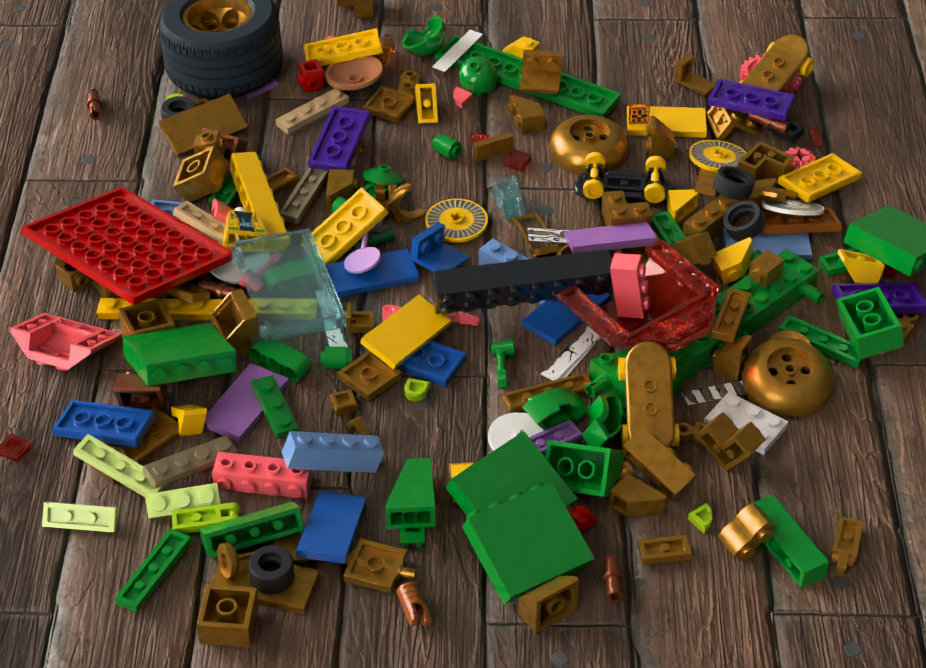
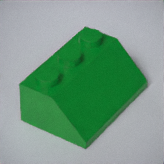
M548 440L545 458L572 492L607 497L621 475L624 450Z

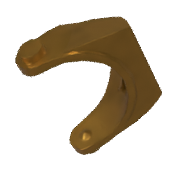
M409 183L403 184L394 190L387 201L398 224L410 222L416 218L423 217L425 214L422 208L410 212L400 210L402 197L412 189Z

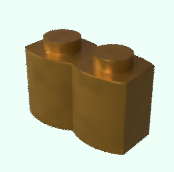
M750 503L739 512L735 520L724 527L718 538L734 558L744 561L750 559L755 554L759 544L771 539L776 526L761 507Z

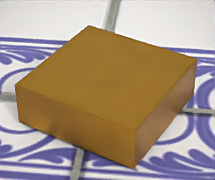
M351 389L329 394L330 402L336 415L358 410V404Z

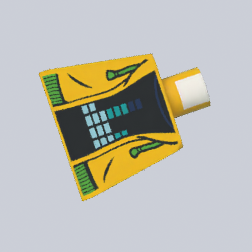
M242 207L228 211L224 226L223 246L263 251L267 231L259 214L246 212Z

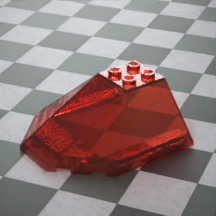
M661 239L645 248V254L650 258L646 264V274L644 277L648 281L647 296L650 297V308L646 310L644 318L618 317L615 300L600 308L575 285L556 295L564 305L612 347L633 348L641 342L649 341L661 345L666 351L677 352L713 331L719 285Z

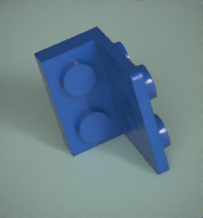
M440 222L412 238L410 260L431 271L458 268L469 260V256L443 243L445 239V225Z

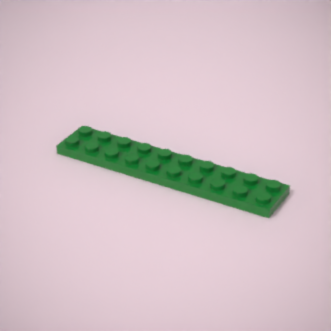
M454 35L435 53V60L438 61L462 37ZM475 42L451 65L460 69L462 64L471 57H484L494 65L497 71L498 83L520 90L523 71V59ZM562 72L558 94L526 92L527 94L587 115L606 117L621 100V93Z

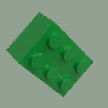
M880 287L836 299L839 319L860 359L904 347L901 325Z

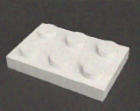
M730 392L721 399L704 419V423H708L714 417L724 412L738 429L751 421L766 438L755 450L762 455H765L788 427V421Z

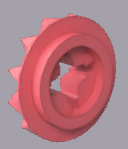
M797 146L796 149L790 148L789 151H785L795 156L794 170L816 160L813 151H807L806 148L800 149Z

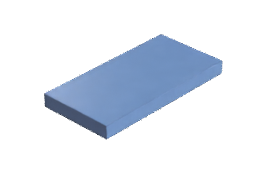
M723 228L722 234L725 248L740 242L732 239L727 230ZM808 233L757 235L755 238H752L754 251L760 250L763 253L769 250L778 255L785 249H788L805 261L812 260Z

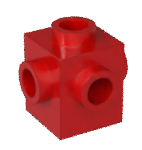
M318 60L299 62V74L296 77L298 85H302L304 92L323 89V81L326 80L324 69L321 68Z

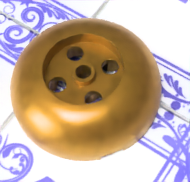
M579 115L565 120L556 127L550 138L549 150L552 160L559 167L571 173L581 175L587 170L585 166L586 156L592 152H599L605 156L606 164L603 169L604 171L618 169L628 157L629 144L621 127L610 119L597 115Z
M777 338L759 345L750 353L742 370L743 389L748 399L754 405L784 419L787 416H800V418H804L818 412L826 405L833 390V372L827 358L813 345L795 338ZM775 370L778 374L772 376L771 373Z

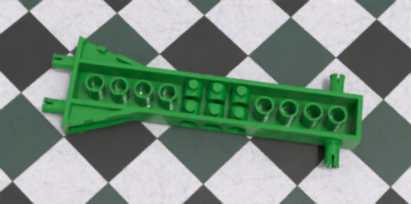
M785 249L777 255L785 260L782 276L766 289L749 279V275L731 286L730 288L751 293L749 304L735 339L746 335L751 336L804 297L809 298L817 305L822 303L826 294L817 289L820 270L790 250ZM760 250L754 251L750 260L753 261L762 252ZM729 288L651 341L661 345L670 357H675L676 378L672 380L673 399L684 382L713 362L712 358L717 349L720 350L726 341L714 339L711 336ZM631 349L614 353H602L598 358L590 360L589 378L592 382L584 386L586 394L592 398L602 390L606 393L616 391L621 403L624 405V415L621 417L623 422H627L625 381H619L618 359L626 358Z

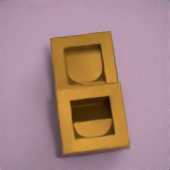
M765 187L758 191V195L765 200L785 203V200L796 201L798 194L792 190Z

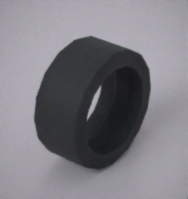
M723 166L717 170L713 186L717 192L725 197L745 200L752 194L755 178L752 174L741 168Z
M749 200L734 204L726 211L723 217V224L729 236L737 241H742L749 237L751 239L755 238L762 232L766 223L760 206L756 202ZM755 215L748 224L739 227L734 226L742 217Z

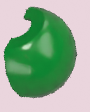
M434 16L427 20L428 27L424 31H416L415 29L407 31L402 40V47L409 54L417 57H427L435 54L442 47L446 38V26L441 17Z

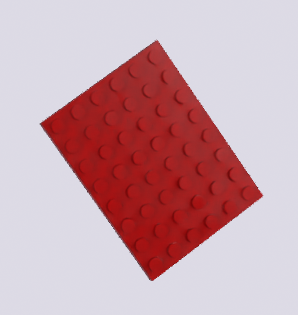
M123 186L21 227L24 236L132 305L139 304L144 300L157 296L164 291L234 260V252Z

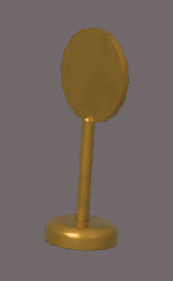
M302 531L277 538L275 541V546H281L288 550L293 557V562L296 563L312 560L296 557V549L302 537ZM220 544L217 550V557L224 577L231 578L237 575L239 561L250 559L255 551L238 555L232 544Z

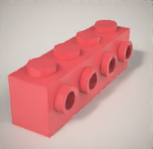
M218 452L212 470L213 483H217L218 489L224 491L308 499L313 480V471L287 469L284 459Z

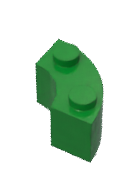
M556 388L539 395H533L522 408L539 427L547 430L568 420H571L575 425L586 414V410L589 407L573 390Z
M616 391L599 395L586 410L589 418V427L582 433V437L588 446L604 448L621 429V417L624 415V411Z

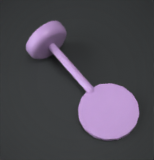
M383 219L380 222H378L369 232L378 231L381 228ZM369 232L362 238L361 249L352 252L345 259L344 267L349 273L366 272L375 267L381 259L380 251L377 248L367 247Z

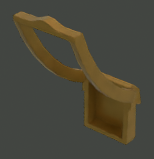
M537 213L512 218L534 257L555 253L559 250V245H554V242H550V246L532 249L529 239L518 221L535 217L543 229H547Z

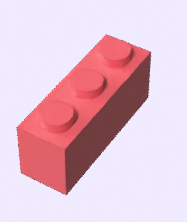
M615 253L610 272L617 316L644 318L646 310L650 308V297L647 296L648 281L644 279L646 265L642 264L641 255Z

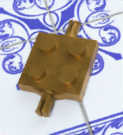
M360 538L357 547L348 554L346 560L348 566L343 577L344 582L392 593L395 583L400 577L415 580L417 570L403 567L407 558V550Z

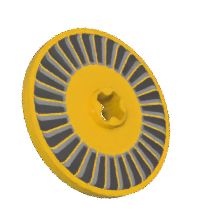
M719 140L699 141L693 144L689 150V158L694 164L716 173L723 166L738 167V161L746 154L737 145Z
M448 199L436 203L428 210L425 223L427 229L437 222L444 224V241L461 243L471 241L482 235L488 225V216L486 211L475 202L465 199Z

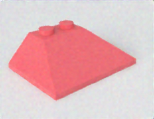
M42 313L10 328V333L28 359L35 360L40 365L56 366V369L67 371L122 338V333L47 313Z

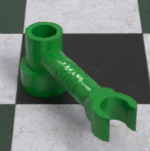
M513 338L504 339V341L491 342L492 355H496L498 388L507 387L505 357L515 356Z

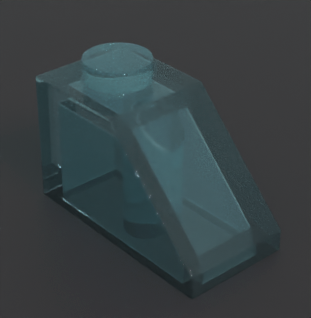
M516 175L499 178L490 182L494 201L504 220L525 215Z

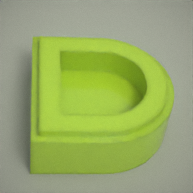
M408 378L404 387L405 397L415 402L425 399L430 389V382Z

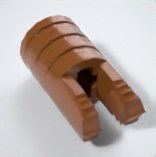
M407 582L399 586L397 595L409 625H417L418 618L423 626L430 625L432 619L417 583Z

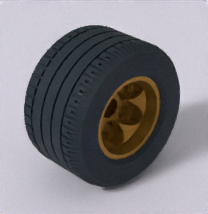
M170 0L159 16L158 29L166 73L174 85L191 95L208 99H217L227 94H230L232 98L243 96L269 83L282 66L283 48L279 14L273 0Z

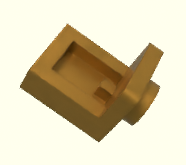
M347 303V311L342 312V322L347 324V333H369L373 330L374 311H352V303Z

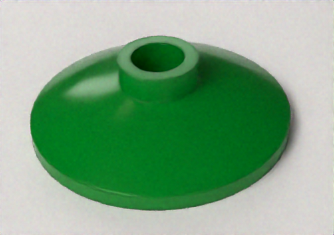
M379 165L378 167L366 169L363 172V178L373 184L385 183V186L394 184L398 186L403 183V177L391 170V167L388 165Z

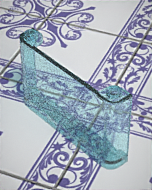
M310 228L234 242L235 251L231 252L232 260L239 267L260 325V337L265 339L266 343L346 327V315Z

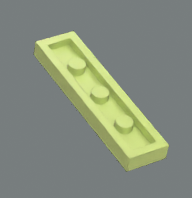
M89 434L74 449V456L145 497V494L162 492L167 485L165 484L154 489L144 474L142 465Z

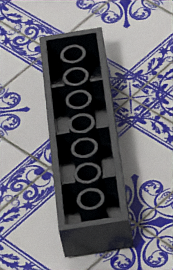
M609 249L433 271L431 292L435 314L449 315L455 311L471 312L479 308L494 309L502 305L512 307L526 302L535 304L542 300L558 301L565 297L580 298L589 294L603 295L609 291L612 281L610 272L612 263Z

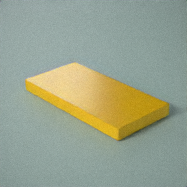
M378 29L304 44L306 61L317 59L320 66L383 53Z
M627 106L628 136H647V124L640 123H648L649 117L650 124V116H655L673 131L674 137L706 138L707 136L705 108ZM638 110H642V114H647V117H641V122H637V118H632V115H638Z
M831 153L780 176L777 183L787 190L795 191L798 193L797 197L809 203L861 179L862 172Z
M361 187L306 237L300 245L313 258H320L324 266L335 263L388 214V211Z
M418 294L362 337L360 343L394 370L450 326L452 320L441 313L435 314L434 306Z

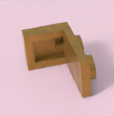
M686 54L675 63L674 81L699 94L708 95L713 91L716 84L693 73L694 56Z

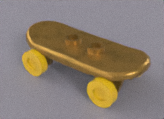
M788 34L772 42L762 59L748 76L739 83L782 92L799 69L800 75L808 77L814 69L815 59L808 57L809 45L807 41L800 35Z
M641 342L628 352L626 358L618 359L619 381H625L627 407V424H621V446L623 448V445L644 427L647 431H653L658 436L659 442L665 447H679V425L674 423L672 380L676 378L675 357H670L668 352L655 342Z

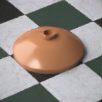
M367 56L331 64L325 72L327 83L336 89L358 91L373 85L381 77L383 67L377 58Z

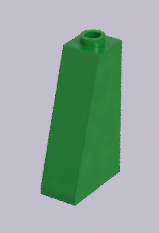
M431 458L406 460L385 506L386 529L436 527Z

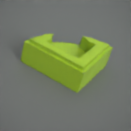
M705 503L689 513L688 520L703 534L710 529L713 519L712 509L708 503Z

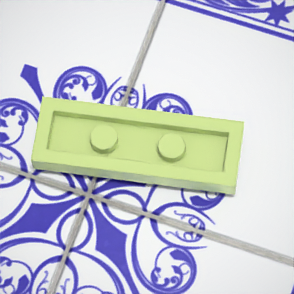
M217 483L145 494L148 519L171 516V511L220 504Z
M44 502L42 527L116 532L118 507Z

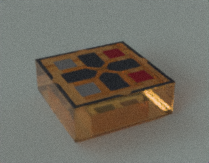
M629 104V124H649V104Z

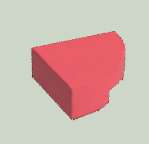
M456 87L453 92L456 105L463 108L473 99V93Z

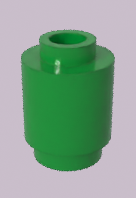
M438 134L433 139L432 147L437 153L450 160H454L461 155V142L446 134Z
M325 346V351H321L320 364H325V369H343L352 362V349H347V347Z

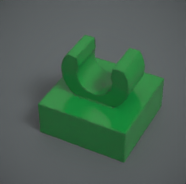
M425 527L400 528V543H403L405 549H408V543H417V548L421 549L422 543H425Z

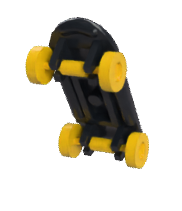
M592 152L586 156L585 166L587 170L578 176L573 184L576 195L586 199H602L603 192L623 191L626 201L666 203L668 190H674L672 183L663 175L666 170V161L662 157L652 156L646 160L645 168L648 173L619 170L604 171L606 158L599 152Z

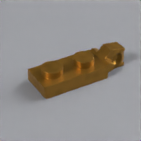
M839 517L831 554V561L837 563L836 576L845 578L847 565L854 566L864 521Z

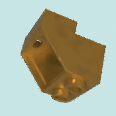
M243 289L229 292L210 314L211 325L236 350V356L248 353V349L251 347L250 335L258 333L257 317Z

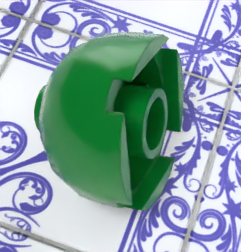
M471 57L462 64L459 71V80L463 90L473 93V96H481V93L491 92L498 82L497 71L494 65L484 57Z

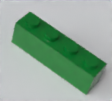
M773 495L753 502L761 507L776 526L771 539L763 543L799 587L803 588L826 578L829 564L826 555L819 551L814 545L812 538L803 532L795 519H792L784 505L778 502Z
M293 501L199 528L204 550L210 558L217 556L218 546L222 543H230L236 550L301 532L305 529L300 507Z

